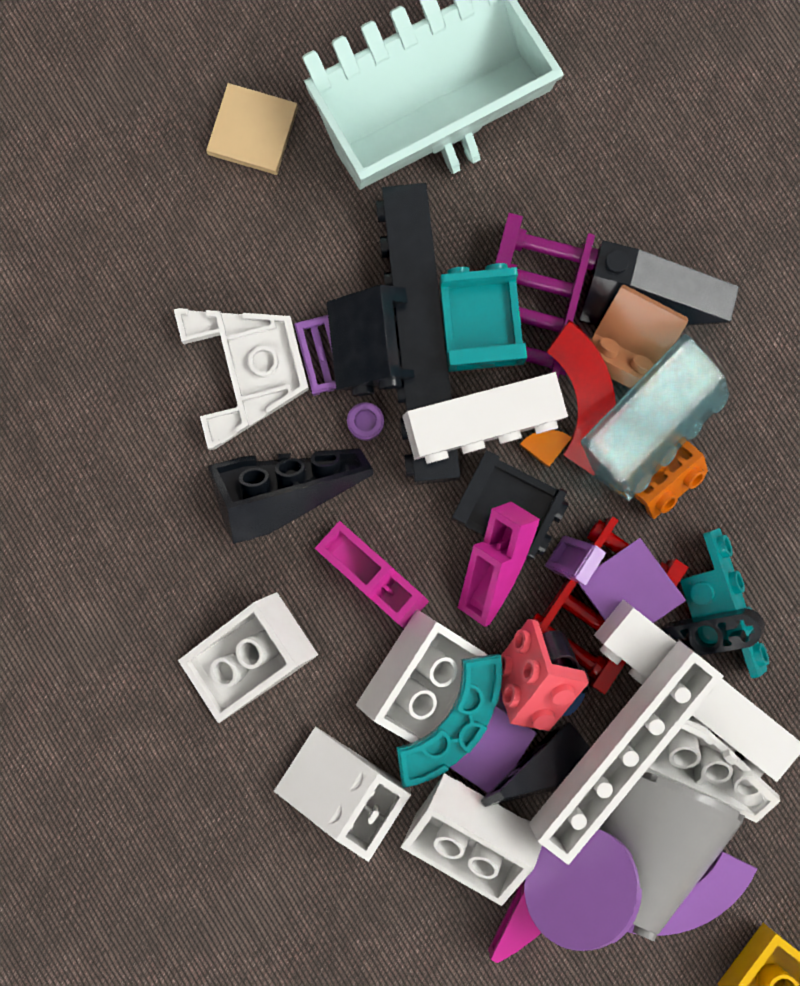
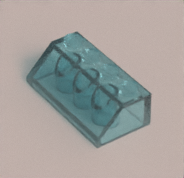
M684 334L580 441L596 478L628 502L636 493H641L648 487L651 478L662 466H667L673 461L679 448L688 439L691 440L698 435L703 423L713 413L721 411L730 396L725 376L690 336Z

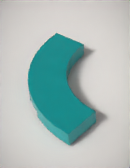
M500 654L461 659L462 678L460 689L447 717L425 737L410 744L396 747L402 788L424 783L447 772L448 768L456 764L467 753H470L487 730V725L499 701L502 684V660Z

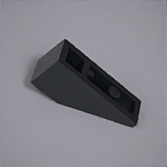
M568 722L550 731L480 801L487 807L555 791L588 752L590 746L574 726Z

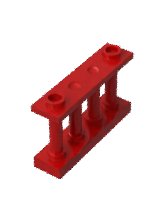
M613 516L607 518L605 522L599 519L587 536V539L591 541L590 544L596 545L599 548L605 545L616 554L630 545L612 533V530L619 521ZM677 559L668 560L666 564L664 562L659 563L675 586L678 585L689 568ZM568 578L541 616L536 613L532 618L539 622L542 634L555 630L549 625L561 607L595 630H598L605 621L600 614L570 595L578 582ZM568 639L578 663L588 670L587 674L591 676L588 685L605 695L626 662L621 660L617 665L606 656L603 658L599 655L596 658Z

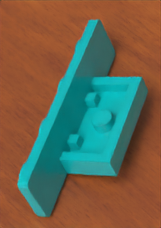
M720 528L704 533V539L714 570L680 580L692 618L744 608L752 609L746 606L742 594L745 591L743 578L739 571L734 570L730 559L733 555V549L727 535H722ZM741 620L737 628L727 630V640H729L728 637L732 631L744 630L746 636H749L754 627L746 626L744 620ZM701 626L698 628V635L703 642L713 644L718 641V634L712 627ZM757 642L751 647L741 649L750 677L753 679L763 675L767 671L766 665L769 664V657L764 644Z

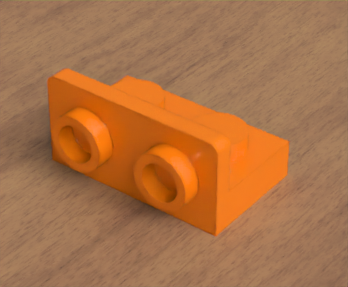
M672 428L617 477L620 484L645 506L647 514L652 519H655L661 513L670 511L677 503L678 498L689 488H696L704 480L708 469L704 454Z

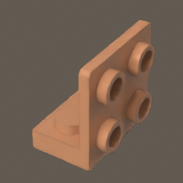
M621 285L591 340L601 353L611 379L647 397L654 386L660 367L685 329L688 318L626 285Z

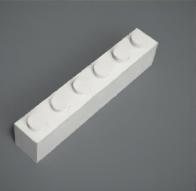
M625 600L619 603L594 634L603 644L599 650L617 665L621 660L629 664L632 669L628 673L640 684L647 680L677 643ZM723 679L720 680L688 719L707 729L709 728L718 735L717 738L733 753L738 751L746 757L743 762L760 778L766 773L778 782L800 755V741Z
M679 640L529 822L537 841L569 865L724 675Z

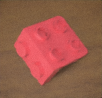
M528 619L522 628L516 632L514 639L501 654L502 700L506 707L509 722L513 725L550 731L589 683L585 671L551 663L537 620Z

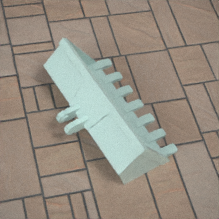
M419 0L425 18L412 25L403 6L392 9L390 16L396 33L384 40L374 21L363 24L361 31L368 48L356 54H353L345 36L342 35L332 40V46L339 63L327 69H324L316 51L312 50L303 55L304 64L310 75V78L304 80V83L317 106L337 155L360 190L432 152L435 154L441 151L451 174H455L460 171V163L453 144L460 140L467 159L473 164L480 161V154L473 134L478 132L482 126L550 92L556 81L562 79L564 74L517 0H453L454 4L440 10L437 0Z

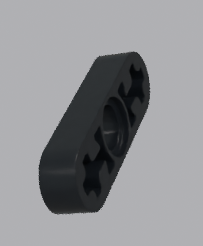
M744 608L669 622L660 629L667 635L670 634L672 639L684 638L689 630V639L682 640L681 642L696 654L702 656L748 648L755 645L764 633L765 624L759 613L752 609ZM741 620H744L746 626L754 627L749 636H746L744 630L732 631L728 637L729 640H727V630L737 628ZM701 626L712 627L718 634V641L713 644L703 642L698 635V628Z

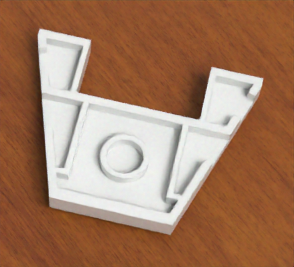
M183 308L174 309L181 342L188 344L220 335L238 406L200 416L209 450L217 449L309 390L290 316L254 313L231 314L211 310L203 312L189 311Z

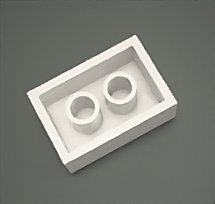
M443 774L417 811L401 848L502 906L534 869L542 845L537 841L529 825L530 821L517 816L499 804L485 807L480 801L484 798L483 795L465 786L462 782Z

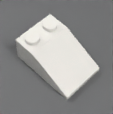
M276 592L253 602L181 657L178 662L216 721L220 723L318 656V653Z

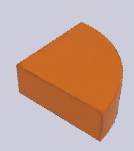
M556 430L540 434L535 432L526 437L519 446L549 468L572 437Z

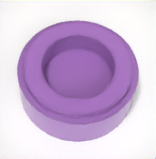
M359 403L348 413V429L359 440H372L378 437L383 430V414L372 403Z

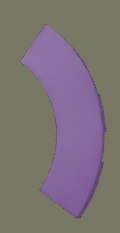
M721 851L657 936L689 931L721 915L743 894L752 881L757 868ZM632 924L631 928L627 932L636 934L633 932L635 925Z

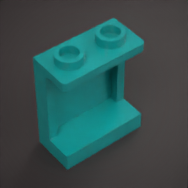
M505 263L490 264L485 266V270L470 271L469 267H455L448 269L447 274L441 275L440 292L449 372L524 365L527 359L526 343H523L516 282L518 277L517 267L508 268V265Z

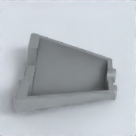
M645 772L599 828L619 839L633 856V861L638 871L640 888H642L640 908L633 923L635 925L634 933L655 941L657 934L662 931L743 824L745 815L740 814L736 809L660 775L657 776Z

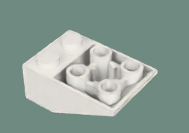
M316 726L274 790L276 794L333 839L368 862L411 796L410 787L402 788L399 780Z

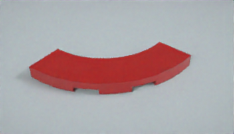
M569 319L547 349V353L567 373L577 398L576 426L571 440L563 451V455L594 476L601 466L613 438L616 419L615 393L611 376L601 353L583 330Z

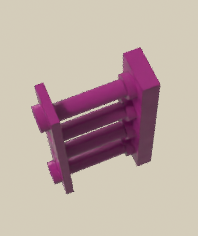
M508 213L495 263H505L508 265V268L517 267L518 265L511 263L514 250L521 252L522 248L578 263L573 283L517 269L518 277L516 282L518 285L569 298L564 318L519 307L521 323L559 333L569 319L573 322L586 270H593L598 254V248L592 247L595 235L588 233L582 248L526 234L527 230L520 228L523 216ZM526 346L527 359L525 362L550 368L549 374L556 372L557 379L559 374L566 375L563 367L546 351Z

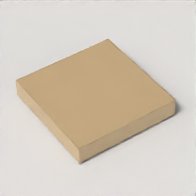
M228 83L207 146V154L277 175L297 114L298 104Z

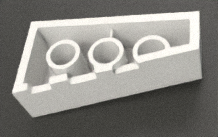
M556 372L410 410L403 414L402 417L414 460L425 457L426 464L449 458L447 451L462 448L463 454L486 448L484 442L498 438L499 443L503 444L521 439V432L535 429L536 434L557 429V421L568 417Z

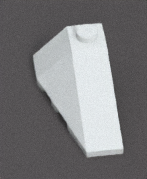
M690 720L683 725L646 770V772L657 776L660 775L736 809L740 814L745 815V818L756 823L780 802L779 795L710 730Z

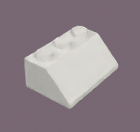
M417 609L356 703V706L377 724L410 743L415 742L439 726L452 709L461 684V659L486 656L488 654Z

